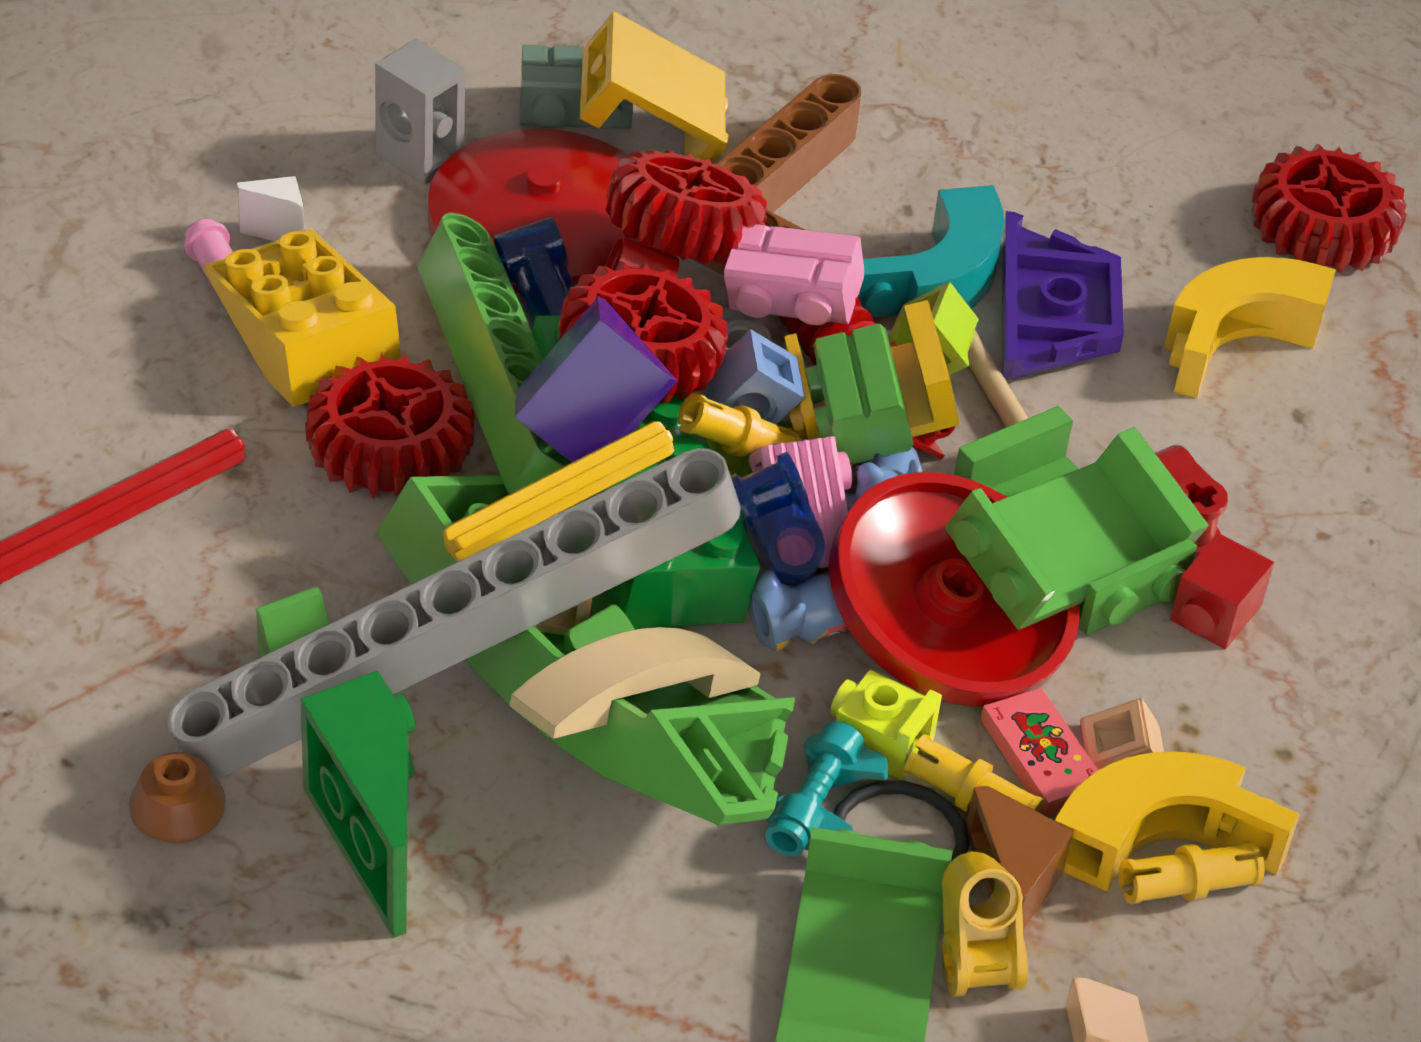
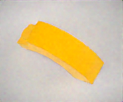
M1257 257L1220 264L1192 279L1178 295L1174 304L1164 349L1172 350L1169 366L1179 368L1174 392L1197 398L1212 355L1219 347L1235 339L1267 337L1313 349L1336 269L1294 259Z
M1172 751L1146 753L1124 758L1096 771L1073 791L1055 821L1073 830L1064 873L1108 892L1119 873L1121 861L1128 859L1139 848L1165 839H1188L1205 843L1215 848L1253 841L1259 846L1260 852L1257 855L1248 856V860L1263 857L1264 869L1277 875L1287 856L1300 814L1277 804L1271 799L1261 797L1241 788L1246 770L1244 766L1214 756Z

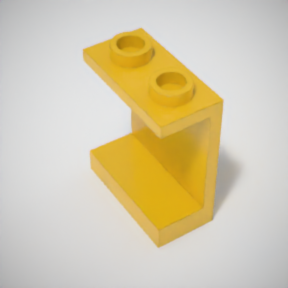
M613 11L583 48L580 119L599 129L623 99L685 131L684 155L687 156L690 153L694 158L701 160L710 159L711 163L716 162L724 152L728 142V134L725 132V112L728 106V99L725 97V72Z
M925 300L905 305L904 308L912 342L891 347L911 435L914 437L961 425L951 380L929 302ZM796 333L784 336L787 351L797 357L805 396L789 412L792 427L800 433L799 438L808 437L809 440L821 438L814 408L826 406L825 401L815 404L813 402Z

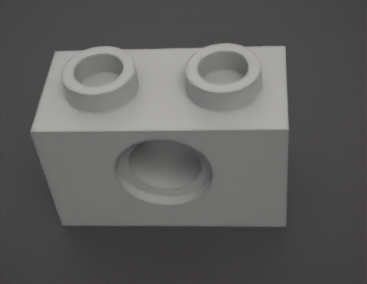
M417 39L375 63L376 154L424 185L433 180L440 166L456 151L464 147L466 69Z

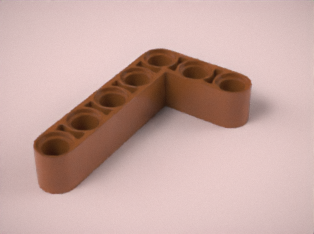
M828 74L817 78L715 164L720 167H729L735 175L745 176L749 180V184L755 185L762 192V197L768 202L765 214L767 217L765 221L766 226L805 230L773 212L853 143L856 138L861 100L860 85L851 77L841 74ZM715 261L702 264L724 276L726 264L721 265Z

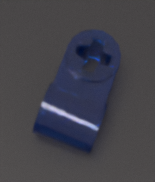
M788 452L776 455V463L744 477H739L736 473L730 475L741 507L740 517L746 528L751 532L766 568L773 571L777 579L783 583L797 584L814 576L824 556L825 540L809 505L808 495L800 474ZM790 535L802 537L811 546V559L802 565H788L777 554L776 544L779 540Z

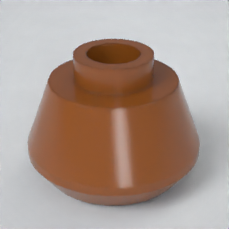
M183 752L163 754L150 761L140 775L129 800L130 815L137 828L153 839L168 843L189 842L207 834L220 822L226 808L224 789L208 766L200 758Z

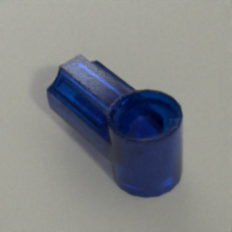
M547 217L494 235V245L511 285H516L533 326L536 316L561 315L564 299L568 296L570 287L575 285L567 268L568 257L565 245L554 219Z

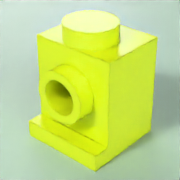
M870 669L859 684L849 679L843 682L833 699L830 715L836 717V722L846 723L858 730L864 738L866 749L885 755L888 761L889 775L903 780L907 775L904 772V767L911 751L918 755L919 749L915 747V744L920 737L926 734L934 740L942 695L930 689L924 696Z

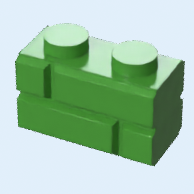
M879 323L854 329L850 336L842 332L817 338L815 344H813L817 365L805 368L814 404L823 401L826 406L814 408L820 437H835L837 452H845L849 458L850 465L873 460L875 454L878 453L885 457L910 451L914 443L886 327Z

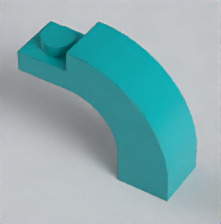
M994 185L938 190L932 227V236L936 244L934 247L911 255L863 259L864 279L858 298L861 306L870 312L872 318L898 316L903 304L948 282H951L971 309L985 297L993 284L1004 229L1003 208Z

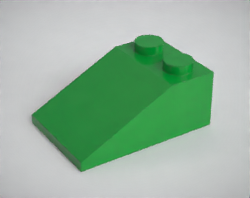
M377 670L300 699L303 789L392 937L395 938L406 933L408 779L414 777L415 774L414 763L408 750V734L414 732L415 722L406 698L401 693L393 695Z

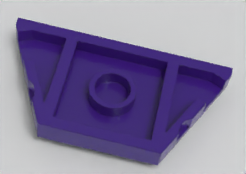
M1006 211L1003 229L1002 265L1003 377L1015 378L1120 352L1124 337L1121 256L1097 246L1085 245L1079 242L1076 237L1057 229L1052 232L1050 238H1047L1022 227L1023 215Z

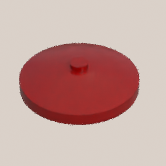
M519 129L481 138L456 151L440 166L434 175L428 193V225L430 234L433 236L445 214L456 213L467 216L482 225L489 233L515 293L536 296L568 295L570 287L578 284L581 275H594L598 266L606 265L614 244L619 237L625 236L622 233V228L616 227L610 221L611 216L605 209L608 200L606 194L612 173L617 169L619 160L628 157V155L599 139L565 130ZM630 238V239H633V240H635V241L640 242V240H638L637 238Z
M914 472L886 479L870 488L855 502L840 524L830 550L829 578L832 594L838 611L854 639L880 667L897 680L925 695L931 689L941 694V700L948 703L983 707L984 705L1042 687L1065 661L1073 647L1079 627V604L1017 630L1004 610L996 603L991 592L969 561L958 550L954 540L945 529V526L971 491L981 488L992 503L1007 497L979 482L946 473Z

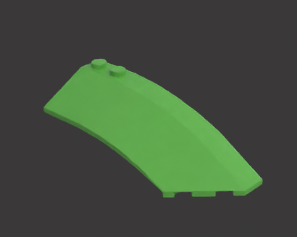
M501 475L410 477L376 534L392 556L396 566L412 585L457 563L444 545L445 541L442 532L446 526L509 494ZM606 591L592 597L590 617L611 606ZM533 626L466 660L510 705L513 692L545 667L565 656V635L540 632ZM678 626V627H664V628H678V629H681L679 626ZM682 682L612 700L607 725L559 738H551L529 720L527 721L557 746L603 777L716 825L768 819L775 810L778 792L774 791L773 788L775 777L783 768L788 735L784 733L785 723L793 712L795 697L775 698L759 687L752 686L708 698L687 682Z

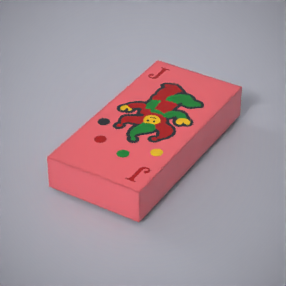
M1042 688L983 706L981 723L1027 792L1045 799L1040 811L1042 815L1047 817L1059 813L1073 791L1085 779L1098 771Z

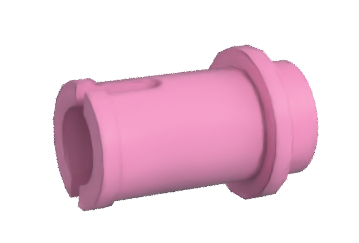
M212 219L198 220L190 225L185 232L184 250L190 259L198 261L204 274V265L224 259L229 253L233 252L229 246V232L224 225ZM208 279L209 286L214 292H216Z

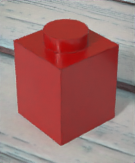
M1218 533L1182 574L1170 620L1226 650L1262 606L1274 561Z

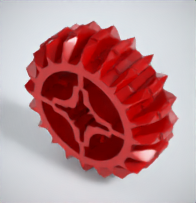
M1316 144L1312 151L1295 146L1291 154L1278 153L1274 162L1266 163L1264 170L1260 173L1251 200L1253 203V226L1262 230L1261 241L1275 243L1276 254L1278 255L1291 254L1295 257V260L1321 266H1332L1339 273H1342L1347 265L1356 270L1363 271L1368 262L1380 264L1383 256L1387 253H1392L1394 245L1398 243L1407 216L1405 213L1407 204L1403 199L1405 190L1395 185L1396 175L1389 172H1381V162H1366L1362 160L1361 152L1350 155L1343 153L1340 146L1335 151L1325 150L1320 144Z
M649 149L645 150L644 153L639 151L629 153L628 157L619 160L617 169L612 173L606 198L608 200L605 211L611 216L610 221L616 227L622 228V233L625 236L637 238L643 247L656 248L662 252V255L669 253L679 256L683 261L688 258L698 260L702 264L715 261L723 265L727 263L731 250H737L738 244L743 236L742 225L747 228H752L755 224L765 225L768 202L762 197V192L755 185L749 184V180L745 176L733 174L729 167L717 166L711 163L710 159L701 160L694 158L690 153L686 156L676 154L671 150L660 153Z
M620 262L615 271L606 266H598L594 275L583 274L578 284L570 287L569 294L563 302L558 324V332H560L558 342L598 296L605 299L676 378L677 382L660 400L661 403L667 405L673 395L680 399H686L694 390L705 391L709 381L716 377L717 370L722 367L728 340V323L722 319L723 307L717 303L710 302V291L694 289L692 287V278H675L671 276L669 268L663 272L650 270L646 263L640 269L629 267L624 262Z
M381 352L377 361L367 362L360 357H356L352 369L335 366L331 378L319 379L318 389L315 391V394L310 395L309 404L307 405L305 437L306 441L309 442V450H311V455L314 458L315 467L324 468L329 482L344 480L349 493L355 492L362 487L367 488L373 500L381 491L394 492L398 498L410 477L449 476L450 473L461 472L466 456L470 455V448L474 443L475 413L472 409V402L468 400V396L465 393L464 384L455 383L452 380L450 370L435 371L430 359L419 364L411 363L407 353L400 360H387Z

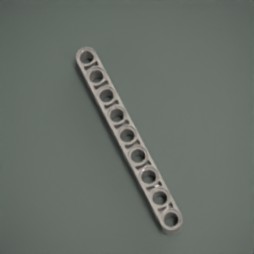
M693 449L659 464L187 693L178 699L171 708L168 717L169 730L183 752L200 758L216 778L229 775L302 739L300 699L377 670L391 692L395 694L722 535L734 526L739 519L741 510L726 461L718 452L713 450Z

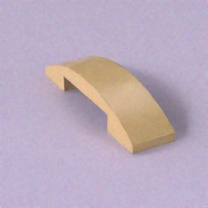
M644 628L605 637L563 656L538 672L513 692L510 707L551 738L555 739L607 725L611 701L682 682H687L708 698L756 686L759 683L761 673L714 641L698 633L678 628Z

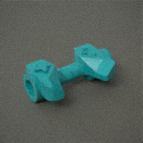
M836 721L827 723L822 728L820 734L811 735L804 743L803 747L809 773L797 793H790L777 798L775 810L768 819H765L768 823L765 839L768 845L777 853L787 857H797L802 854L803 850L808 851L812 827L853 831L852 825L821 806L830 789L861 779L886 780L889 778L888 761L885 755L866 749L863 736L851 725Z

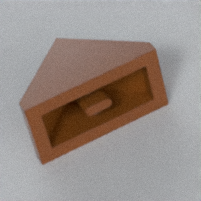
M989 786L974 787L966 825L972 852L985 853L992 857L1016 879L1023 896L1022 915L1024 929L1064 873L1073 830ZM988 877L982 879L988 898H990L994 891L995 880Z

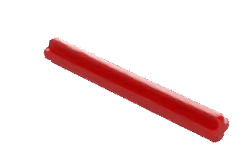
M224 429L0 540V584L242 463L246 458L245 444L242 438L238 437L233 429Z

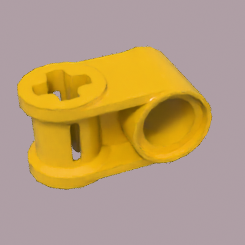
M968 852L961 854L949 863L943 873L941 885L944 916L942 967L947 990L952 997L965 996L968 988L1006 984L1011 991L1024 990L1028 978V963L1023 939V896L1020 885L1004 867L985 853ZM988 877L994 878L995 886L990 898L984 903L969 905V892L974 884Z

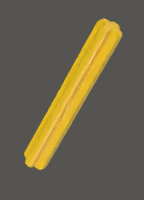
M652 421L446 526L442 532L446 550L456 562H459L567 510L672 455L674 451L673 437L670 431L666 430L661 422Z

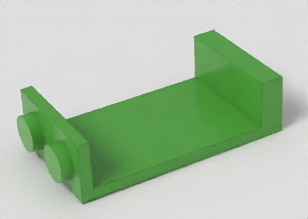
M1056 406L960 446L954 475L979 482L1006 497H1010L1075 471L1078 468L1066 456L1073 420L1059 406ZM1188 538L1089 583L1085 601L1079 604V628L1087 636L1110 624H1122L1131 618L1134 613L1160 601L1169 602L1174 600L1182 574L1194 561L1197 545Z
M1136 427L1118 433L1095 463L995 503L989 500L981 488L971 491L945 526V529L954 540L958 550L966 557L989 589L996 603L1004 610L1017 630H1020L1084 602L1088 584L1188 538L1195 543L1209 525Z
M812 827L776 1042H925L943 908L941 885L943 873L951 862L953 850L931 847L919 841L900 842L864 836L847 829L828 830Z

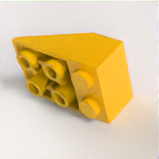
M313 229L288 232L277 241L253 249L236 250L229 253L224 259L204 265L206 276L265 379L293 407L309 402L310 395L315 394V391L318 389L319 379L331 378L335 366L352 369L356 357H360L367 362H374L378 360L381 352L387 360L401 359L396 306Z

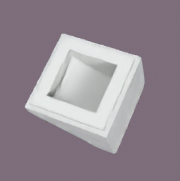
M296 176L237 183L240 233L277 241L288 232L304 231L303 203Z

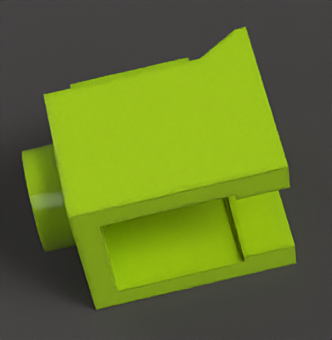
M951 282L943 284L902 305L888 338L889 342H895L897 345L912 342L904 306L928 300L949 375L969 366L968 351L979 319Z

